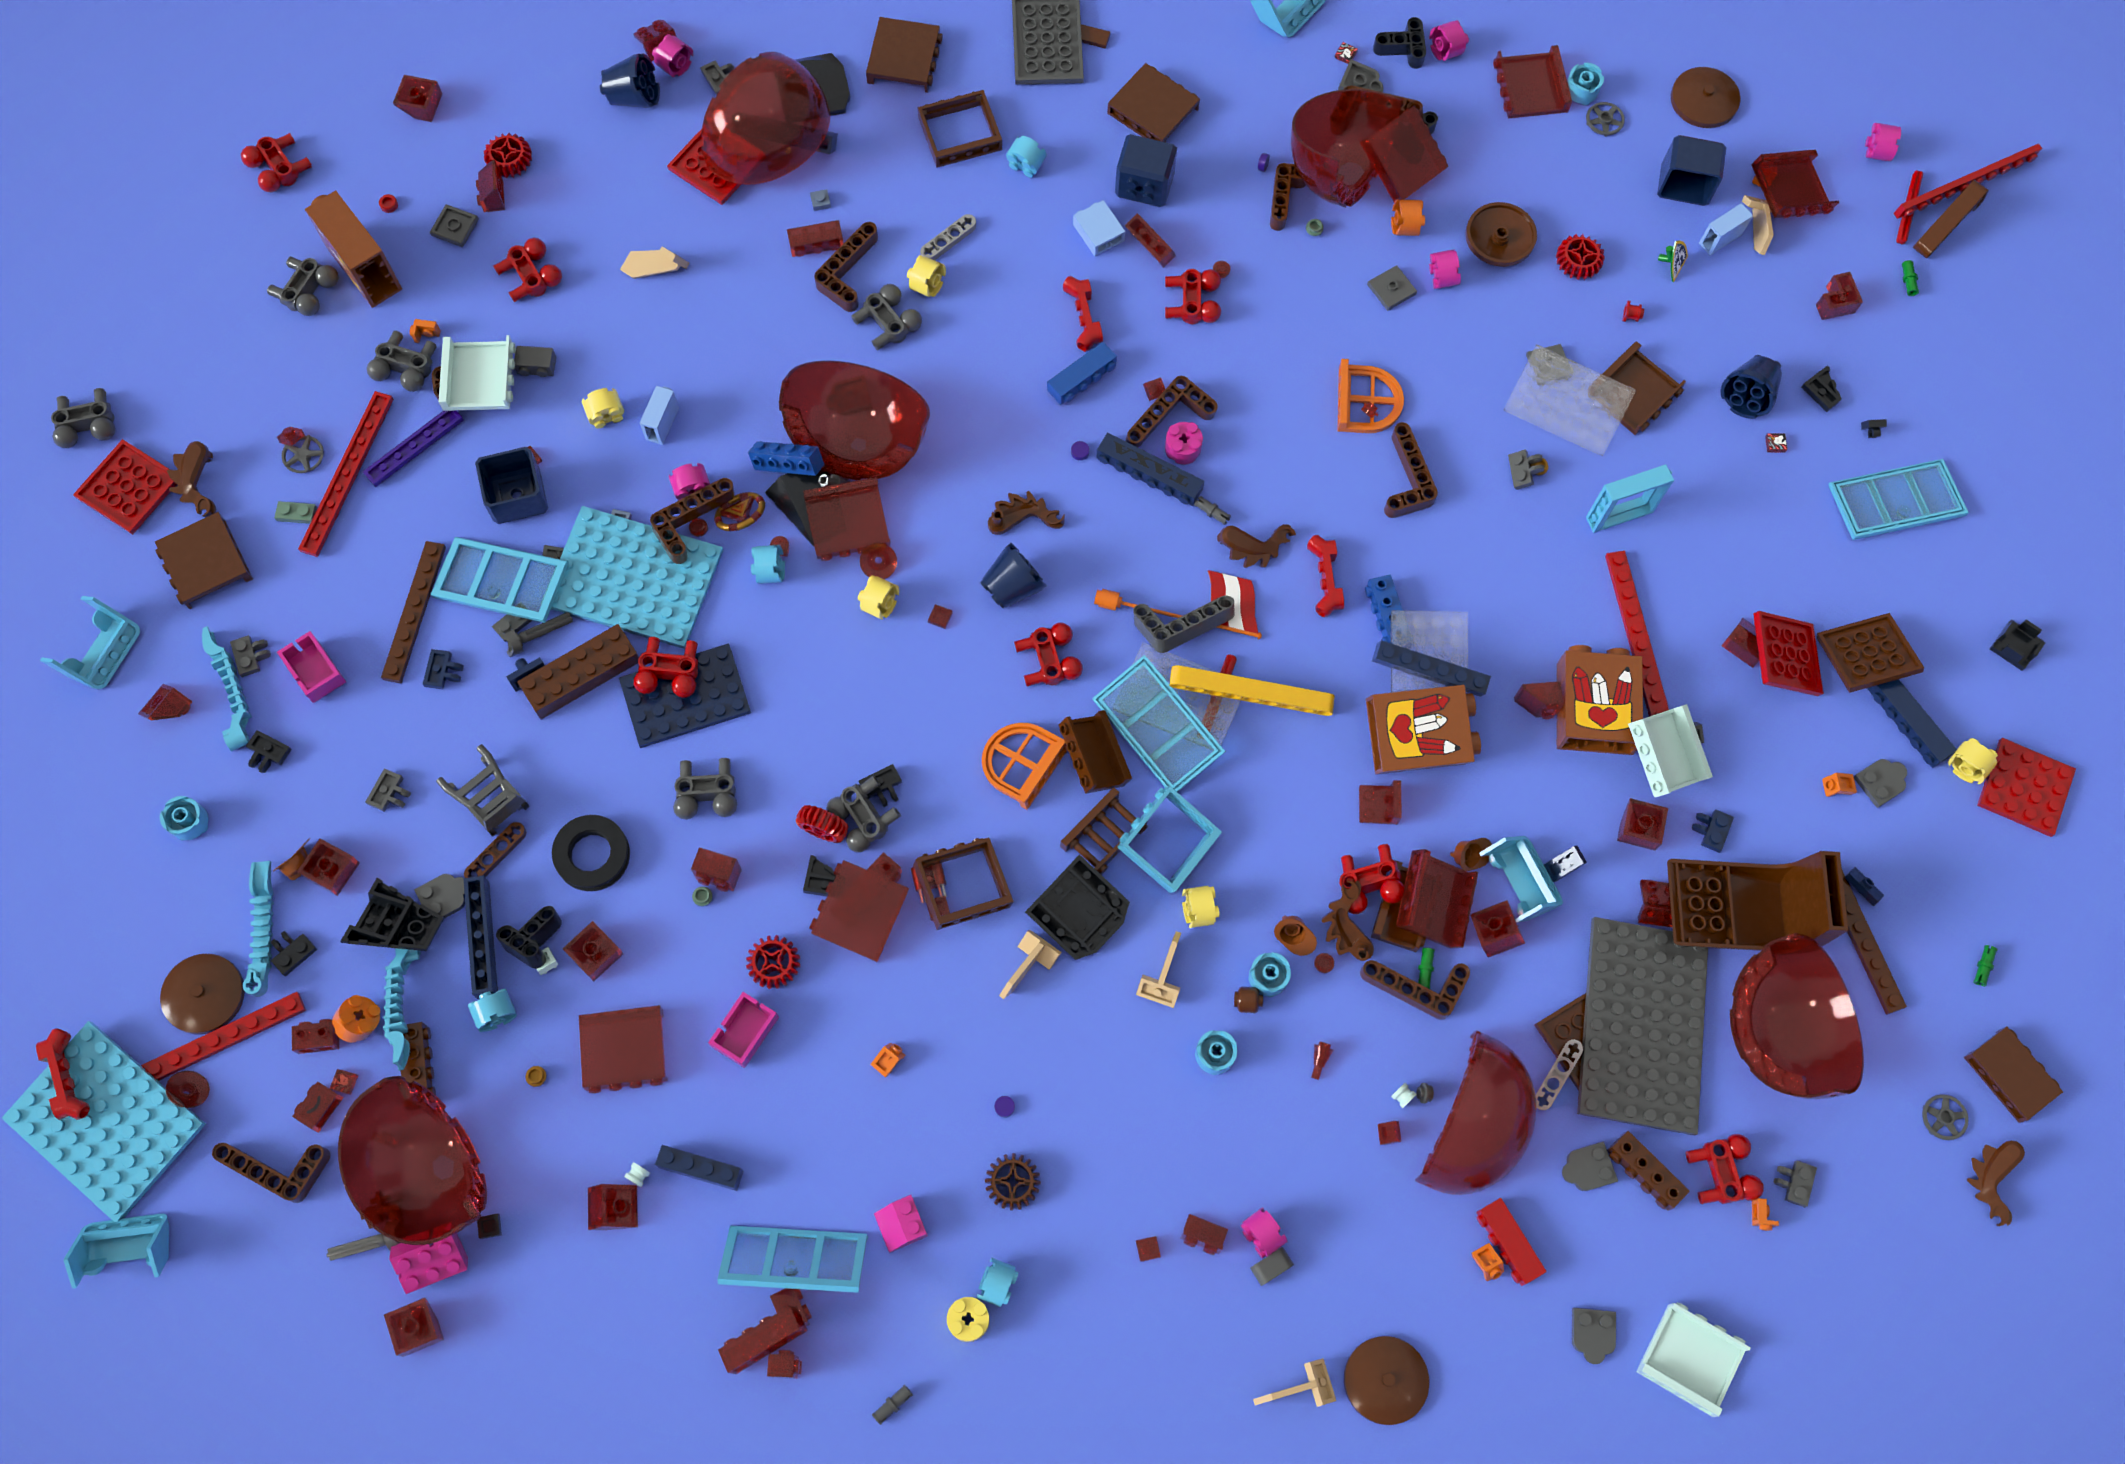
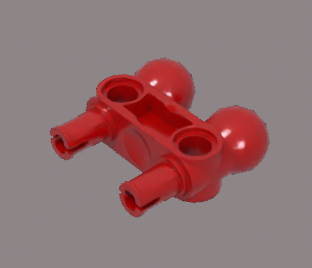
M290 133L277 139L262 137L258 140L256 146H246L242 149L241 160L247 167L257 168L265 161L270 170L262 171L258 176V185L265 192H275L280 188V185H293L299 173L312 168L307 157L292 164L282 152V149L295 144Z
M539 238L528 239L524 247L519 245L511 247L506 256L507 258L493 265L498 275L512 268L516 269L523 281L521 286L508 292L514 303L527 295L539 297L545 293L547 287L557 286L562 280L561 270L557 266L552 264L545 265L541 268L540 273H538L531 261L540 260L546 254L545 243Z
M1188 269L1181 276H1165V287L1183 288V305L1181 307H1165V318H1181L1188 324H1196L1201 319L1207 323L1216 322L1220 318L1221 307L1212 300L1201 304V288L1207 292L1218 289L1221 283L1219 273L1212 269L1204 270L1202 273L1196 269Z
M1063 622L1054 624L1051 629L1040 627L1032 632L1029 638L1014 641L1017 653L1031 648L1036 649L1041 666L1039 672L1024 675L1027 687L1042 682L1053 686L1059 684L1064 678L1075 680L1082 674L1083 665L1079 659L1071 656L1064 658L1061 663L1059 662L1055 645L1065 646L1073 637L1071 627ZM1041 637L1047 638L1044 642L1038 641ZM1051 671L1057 672L1055 676L1048 675Z
M649 637L647 650L638 659L639 669L634 677L635 689L640 693L650 694L657 688L658 679L673 680L672 690L678 697L687 698L691 696L696 689L695 678L698 675V660L695 658L698 643L692 640L687 641L684 655L658 653L660 639Z
M1388 844L1378 846L1381 862L1355 869L1351 855L1341 857L1344 873L1340 876V886L1344 885L1345 888H1350L1347 878L1354 879L1355 881L1358 880L1361 884V893L1351 904L1349 913L1360 914L1364 912L1368 904L1365 894L1380 890L1382 899L1391 904L1400 902L1405 896V887L1401 882V872L1398 869L1397 862L1392 860ZM1389 871H1392L1390 875L1386 876Z
M1733 1134L1727 1139L1705 1143L1703 1148L1686 1151L1688 1163L1707 1160L1715 1184V1189L1698 1192L1700 1204L1715 1201L1727 1204L1744 1199L1755 1201L1762 1196L1764 1191L1762 1181L1752 1174H1746L1739 1179L1734 1159L1743 1160L1750 1154L1751 1143L1747 1137L1741 1134ZM1714 1146L1721 1148L1722 1156H1717L1714 1153ZM1726 1187H1731L1734 1190L1733 1197L1727 1195Z

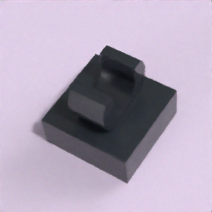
M1887 419L1861 422V430L1869 429L1868 438L1880 437V428L1887 427Z
M500 1214L477 1217L479 1239L502 1235Z

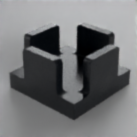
M2011 619L1992 644L1990 650L2022 671L2045 645V642L2037 637L2042 629L2028 620L2018 624Z

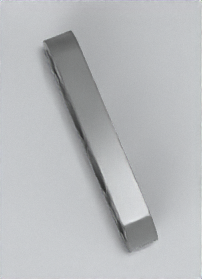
M966 214L926 243L920 250L921 255L933 260L939 258L976 229L975 217ZM954 230L960 232L958 236H952L950 233ZM943 240L947 244L941 247L937 245V242Z
M1569 1040L1565 1044L1535 1095L1534 1105L1539 1110H1547L1552 1106L1580 1058L1583 1046L1578 1040ZM1576 1043L1578 1045L1577 1049L1580 1051L1579 1053H1573L1571 1058H1575V1061L1572 1062L1569 1058L1562 1055L1563 1053L1568 1055L1570 1052L1568 1045L1573 1046ZM1565 1060L1569 1063L1570 1068L1567 1072H1561L1558 1069L1559 1061ZM1550 1078H1556L1559 1081L1557 1089L1552 1090L1548 1087L1547 1082ZM1544 1087L1548 1092L1555 1095L1553 1098L1549 1095L1546 1100L1549 1104L1541 1107L1537 1098H1542L1546 1093L1542 1092Z

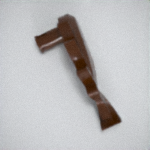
M194 441L187 446L184 454L173 455V462L178 470L168 469L167 473L178 486L170 487L169 491L182 495L180 501L183 503H194L197 514L201 515V512L206 510V513L202 515L206 518L216 512V506L213 501L203 496L196 486L205 463L211 461L208 457L213 459V454L205 444Z
M1030 491L1026 492L1027 499L1017 494L1008 493V499L1011 503L1007 501L995 502L996 510L992 512L988 520V529L992 534L1001 535L1030 516L1038 517L1051 528L1060 529L1063 527L1065 514L1058 520L1056 516L1059 515V511H1049L1046 508L1044 499L1040 498L1036 502Z
M1283 524L1273 532L1267 541L1262 542L1235 526H1227L1217 535V541L1230 549V560L1236 561L1245 557L1244 568L1254 565L1258 560L1261 561V567H1266L1270 556L1272 558L1278 556L1279 545L1290 542L1286 538V534L1294 536L1296 533L1290 525Z
M1347 878V882L1351 883L1352 886L1350 888H1345L1344 885L1341 886L1342 897L1329 903V908L1332 911L1322 918L1323 923L1332 922L1327 930L1326 941L1329 942L1332 939L1338 938L1336 950L1339 955L1350 952L1358 960L1365 961L1373 955V943L1348 915L1351 904L1361 893V884L1358 880L1355 881L1354 879Z
M2012 1140L2006 1141L1997 1149L1985 1145L1982 1151L1984 1163L1971 1158L1973 1169L1979 1179L1967 1178V1181L1972 1186L1981 1191L1975 1197L1989 1204L1991 1209L1990 1218L1992 1219L1994 1216L2001 1218V1222L1996 1224L1997 1226L2004 1224L2008 1226L2012 1222V1214L1997 1193V1185L2022 1161L2025 1155L2023 1146L2017 1141Z

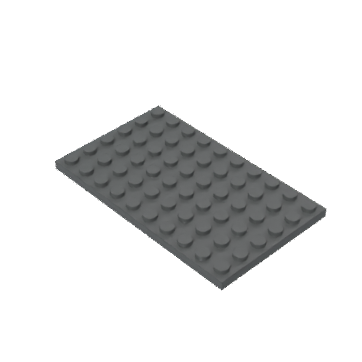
M1598 917L1592 918L1577 1114L1689 1135L1698 1134L1708 948L1676 945L1673 941L1672 931Z

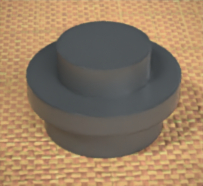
M1422 1083L1417 1088V1098L1421 1103L1431 1102L1433 1099V1087L1427 1083Z

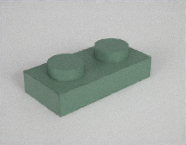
M278 501L274 518L276 521L310 524L317 511V506L315 504Z

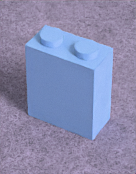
M1104 200L1099 203L1096 202L1089 208L1080 210L1073 215V226L1094 256L1125 241V230Z
M1742 203L1711 222L1699 244L1711 256L1740 237L1753 215Z
M655 387L640 421L645 439L660 445L664 444L679 410L674 391L668 387Z

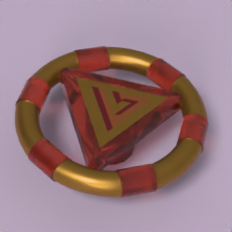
M745 492L737 494L732 500L719 506L714 516L715 524L724 531L731 532L744 529L761 517L765 509V501L757 493ZM756 500L757 503H758V508H757V510L750 516L749 513H750V510H751L753 501ZM721 516L736 520L737 523L725 524Z

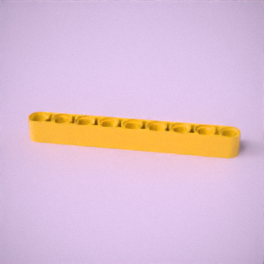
M1179 665L1172 666L1169 686L1172 688L1312 714L1333 715L1335 695Z

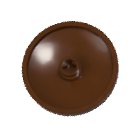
M1695 67L1683 72L1676 79L1671 90V103L1675 112L1687 123L1701 128H1716L1728 123L1735 116L1740 105V92L1736 83L1724 72L1710 67Z
M1505 202L1489 203L1478 208L1471 215L1465 232L1466 241L1472 253L1483 262L1500 267L1513 266L1524 261L1533 251L1537 240L1536 226L1528 213L1516 205Z
M198 954L188 957L178 963L164 980L160 994L162 1011L166 1019L173 1026L190 1034L210 1033L227 1025L241 1008L245 993L243 977L233 963L221 956Z
M1381 1336L1363 1342L1351 1353L1344 1370V1387L1351 1405L1361 1416L1377 1424L1394 1425L1411 1419L1421 1410L1429 1392V1374L1423 1358L1414 1347L1401 1339Z

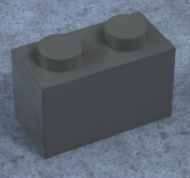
M516 347L514 361L517 374L523 376L538 375L540 377L554 376L556 355L553 348Z

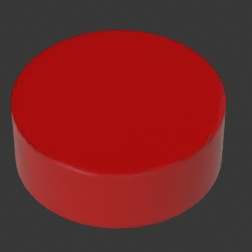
M384 195L379 200L382 211L386 213L394 212L398 208V202L393 195Z

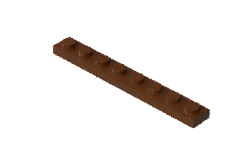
M425 542L381 678L385 681L402 683L446 549L444 544Z
M1842 870L1849 930L1847 933L1886 1015L1907 1007Z

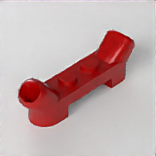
M1068 276L1063 283V291L1077 299L1075 307L1076 311H1080L1079 323L1080 327H1084V330L1076 343L1080 350L1087 352L1094 344L1103 342L1100 321L1092 323L1087 303L1088 300H1091L1092 294L1089 279L1078 280L1073 276Z
M1314 535L1309 540L1307 549L1320 558L1318 571L1322 573L1323 578L1320 580L1321 590H1324L1325 593L1324 597L1316 605V612L1322 617H1328L1333 610L1344 609L1343 589L1335 588L1331 564L1332 561L1336 560L1337 547L1335 540H1324L1319 535Z
M55 1028L51 1030L47 1040L36 1044L39 1061L48 1062L57 1095L49 1099L51 1110L58 1120L68 1116L80 1120L87 1116L90 1107L88 1103L75 1097V1084L70 1077L68 1070L70 1065L64 1055V1050L71 1039V1035L64 1030Z

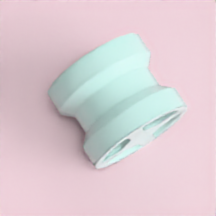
M1404 1083L1391 1097L1394 1100H1398L1400 1106L1404 1108L1417 1094L1411 1091L1408 1085Z
M633 1162L631 1165L632 1169L624 1177L642 1187L644 1184L643 1180L650 1175V1172Z

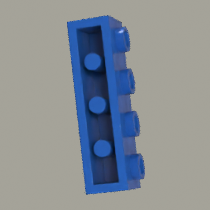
M1101 342L1047 381V391L1060 405L1069 402L1078 392L1085 391L1092 382L1100 380L1103 374L1111 372L1116 367L1117 356L1104 342Z
M757 441L748 451L752 465L758 471L816 476L825 465L818 446Z
M1391 574L1369 579L1365 592L1367 597L1371 599V610L1373 614H1376V625L1378 630L1382 632V641L1410 649L1413 639Z

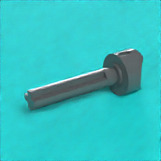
M566 612L519 634L515 633L512 628L500 633L499 636L508 642L507 654L509 657L524 652L522 643L573 622L570 613Z
M398 1220L385 1224L381 1234L328 1248L327 1258L329 1257L330 1261L385 1245L391 1251L392 1246L407 1241L403 1232L405 1221Z

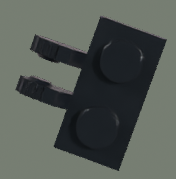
M256 730L246 745L248 749L254 751L248 765L251 768H255L260 762L261 756L265 758L258 769L259 772L265 773L271 766L272 761L282 765L292 749Z
M893 764L858 781L861 785L873 775L879 780L881 785L867 795L868 798L878 795L883 807L888 805L886 798L882 794L886 790H889L894 802L899 800L893 787L902 783V780Z
M284 930L281 935L290 945L284 949L277 940H272L271 944L280 953L271 962L284 976H287L312 955L317 948L306 935L302 934L296 940H293Z

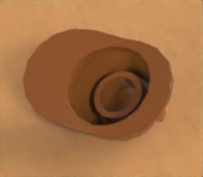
M311 838L291 858L274 869L273 872L278 869L292 881L303 875L310 866V858L304 846Z
M1487 838L1461 841L1450 855L1454 857L1455 862L1461 866L1462 870L1466 872L1481 868L1489 862V856H1480L1479 853L1490 847L1492 843Z
M1285 915L1282 917V921L1278 922L1275 926V937L1293 954L1304 956L1316 949V937L1301 918Z

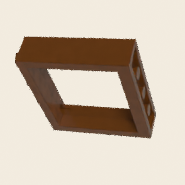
M984 90L973 91L969 94L958 95L954 98L918 107V118L936 168L1002 150V138ZM981 106L992 136L937 151L926 120Z
M989 837L985 839L976 838L972 840V843L968 844L959 843L954 848L948 850L942 848L937 850L935 854H923V856L917 857L913 864L936 930L1010 908L1014 902ZM983 851L1000 898L941 916L923 868Z

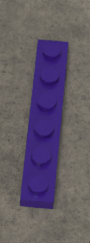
M456 410L442 411L365 469L363 474L377 487L463 422L464 419Z

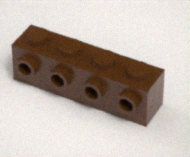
M423 1022L407 1024L408 1033L403 1034L410 1044L407 1064L404 1070H401L403 1106L409 1110L434 1105L433 1099H436V1091L432 1087L434 1070L430 1066V1059H432L433 1053L428 1043V1039H431V1031Z
M1629 1131L1624 1132L1607 1149L1610 1153V1158L1615 1163H1620L1625 1168V1173L1630 1178H1635L1641 1184V1189L1647 1194H1651L1656 1199L1657 1205L1662 1209L1668 1211L1675 1208L1690 1192Z

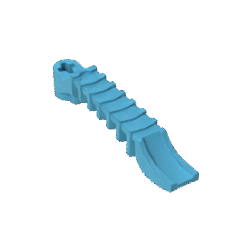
M206 626L202 630L203 648L213 659L211 665L214 670H217L224 685H226L225 690L229 694L227 698L232 704L230 708L235 713L231 715L230 728L222 731L224 741L232 752L247 745L250 741L245 728L252 716L248 712L249 706L245 702L246 697L242 693L243 688L239 684L240 679L236 674L237 670L233 665V659L225 651L224 647L217 645L214 632H210L209 627Z
M271 861L252 862L249 878L250 893L255 897L249 900V903L254 905V910L250 911V914L254 916V921L251 922L254 932L250 933V936L253 937V942L250 943L253 953L249 954L253 961L252 964H248L243 989L246 993L256 997L263 996L267 992L268 974L272 968L270 959L272 958L271 937L273 933H271V928L273 926L272 905H274V901H272Z
M395 948L396 957L389 966L385 967L387 976H385L386 986H384L386 1005L384 1006L385 1016H383L385 1025L383 1029L385 1031L384 1037L393 1046V1064H396L400 1071L404 1070L410 1053V1044L403 1035L408 1033V1027L405 1023L401 1006L403 1004L401 995L404 994L402 985L405 984L402 975L407 974L406 971L412 961L420 959L421 951Z

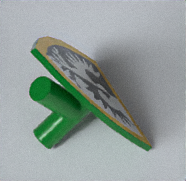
M1681 240L1675 241L1673 247H1666L1667 255L1659 254L1658 257L1659 261L1671 263L1672 282L1675 281L1688 257L1686 244Z

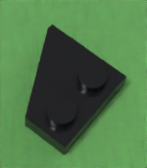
M1828 365L1801 386L1826 412L1841 401L1840 393L1836 389V383L1834 380H1831L1829 375L1830 368Z
M811 855L803 893L842 899L846 878L834 872L828 865H824L817 860L814 855Z

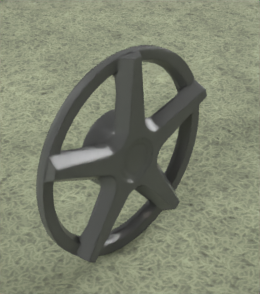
M1600 102L1591 106L1587 111L1586 124L1594 132L1607 137L1608 135L1618 133L1623 128L1625 118L1621 109L1616 105ZM1609 105L1612 108L1609 111H1601L1598 106ZM1594 109L1598 118L1590 120V112ZM1616 109L1619 111L1622 121L1613 119ZM1593 124H1602L1603 131L1595 128ZM1609 124L1619 126L1616 130L1609 131Z
M310 435L293 438L288 443H285L282 451L283 464L287 469L295 473H307L319 466L324 456L322 444ZM305 440L301 448L292 445L296 441ZM310 441L315 442L320 450H309ZM289 449L295 455L286 462V452ZM320 455L318 462L310 468L309 460L311 456ZM299 461L303 464L305 470H295L290 466Z
M1940 1094L1931 1097L1923 1106V1122L1931 1135L1942 1140H1954L1961 1137L1967 1130L1969 1122L1967 1111L1956 1098ZM1943 1098L1941 1110L1929 1105L1934 1100ZM1949 1099L1955 1101L1962 1108L1963 1112H1953L1950 1110ZM1927 1112L1937 1118L1932 1127L1928 1122ZM1965 1118L1964 1127L1958 1133L1953 1123L1957 1119ZM1946 1126L1953 1136H1943L1937 1133V1131Z

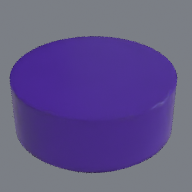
M1261 154L1258 170L1266 171L1270 158L1269 154Z
M1083 441L1075 442L1071 447L1072 457L1076 460L1086 459L1089 456L1088 444Z
M1008 1096L999 1097L994 1105L995 1112L1000 1117L1011 1116L1015 1110L1014 1101Z

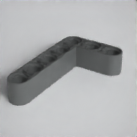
M1221 596L1166 625L1162 623L1148 605L1139 604L1133 610L1134 624L1157 652L1165 653L1231 620L1235 616L1234 599L1231 596Z

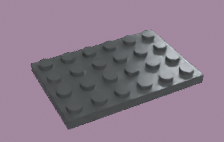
M1012 0L1015 85L1084 83L1079 0Z

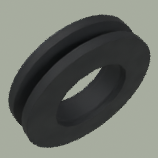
M584 815L571 820L560 829L553 842L552 861L556 871L567 884L578 890L598 891L613 885L621 878L629 864L630 847L626 836L615 822L600 815ZM589 835H599L609 842L611 850L607 862L602 867L593 871H583L573 864L572 850L578 841Z

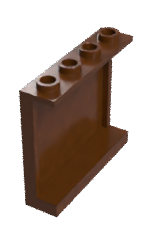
M879 17L866 70L867 83L874 84L875 78L925 86V92L927 93L929 86H932L933 83L932 72L936 70L935 58L939 57L938 44L942 43L943 34L940 33V26Z
M1145 63L1108 102L1107 114L1144 138L1166 142V139L1193 109L1199 110L1200 98L1186 90L1181 84L1171 80L1167 75L1157 71L1155 67Z
M1637 341L1590 385L1586 393L1588 397L1634 435L1640 430L1642 432L1645 431L1650 425L1649 421L1651 419L1655 421L1662 413L1660 410L1662 408L1667 409L1673 402L1672 399L1674 397L1678 398L1683 393V386L1686 383L1685 380L1680 384L1639 352L1642 345Z
M219 512L155 541L158 548L155 549L156 554L160 559H163L165 564H162V567L172 578L169 582L174 590L177 589L179 593L176 597L181 605L185 604L189 609H192L190 602L241 578L245 582L253 580L232 533Z

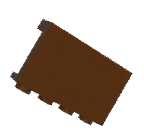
M1105 710L1098 711L1091 717L1073 720L1068 716L1059 724L1060 733L1063 735L1066 748L1070 753L1073 766L1077 771L1085 794L1108 790L1113 787H1124L1132 779Z
M1396 861L1401 872V882L1405 887V896L1400 902L1393 904L1382 899L1371 938L1417 952L1420 947L1423 948L1426 936H1423L1425 929L1428 930L1431 918H1429V913L1435 909L1437 900H1434L1435 893H1439L1442 882H1439L1440 875L1436 874L1433 877L1403 867L1402 862Z
M2007 1026L1998 1030L1994 1036L1976 1050L1964 1056V1059L2018 1123L2029 1120L2063 1093L2058 1082L2048 1075L2045 1067L2031 1055L2030 1049L2024 1046L2019 1041L2016 1033Z

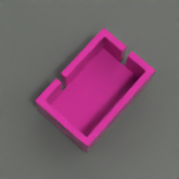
M311 631L295 640L303 651L300 652L293 643L277 651V654L312 703H315L346 683L342 674Z
M742 992L721 1023L726 1032L724 1033L718 1027L708 1043L712 1048L745 1068L779 1019V1016L775 1011L762 1003L759 1004L756 999Z
M453 1223L434 1230L432 1245H430L431 1233L428 1232L391 1247L389 1260L396 1274H399L398 1279L406 1294L467 1270L468 1256Z

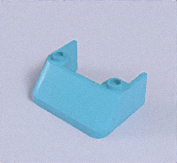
M1250 0L1260 21L1283 37H1292L1326 1L1284 0L1275 8L1272 0Z
M82 596L80 598L82 601L97 609L93 614L92 622L101 630L100 634L81 662L74 658H67L60 664L54 659L43 657L40 661L94 689H102L107 686L138 638L140 628L135 622L95 597Z
M1526 836L1505 837L1479 853L1480 856H1489V861L1493 867L1504 870L1520 900L1517 909L1520 917L1515 919L1517 923L1529 921L1563 904L1559 891L1550 878L1533 844Z
M153 1214L123 1218L116 1223L113 1220L84 1226L63 1259L72 1289L77 1288L84 1275H97L105 1267L106 1263L146 1258L147 1265L152 1267L154 1277H159L169 1258V1221L167 1215Z

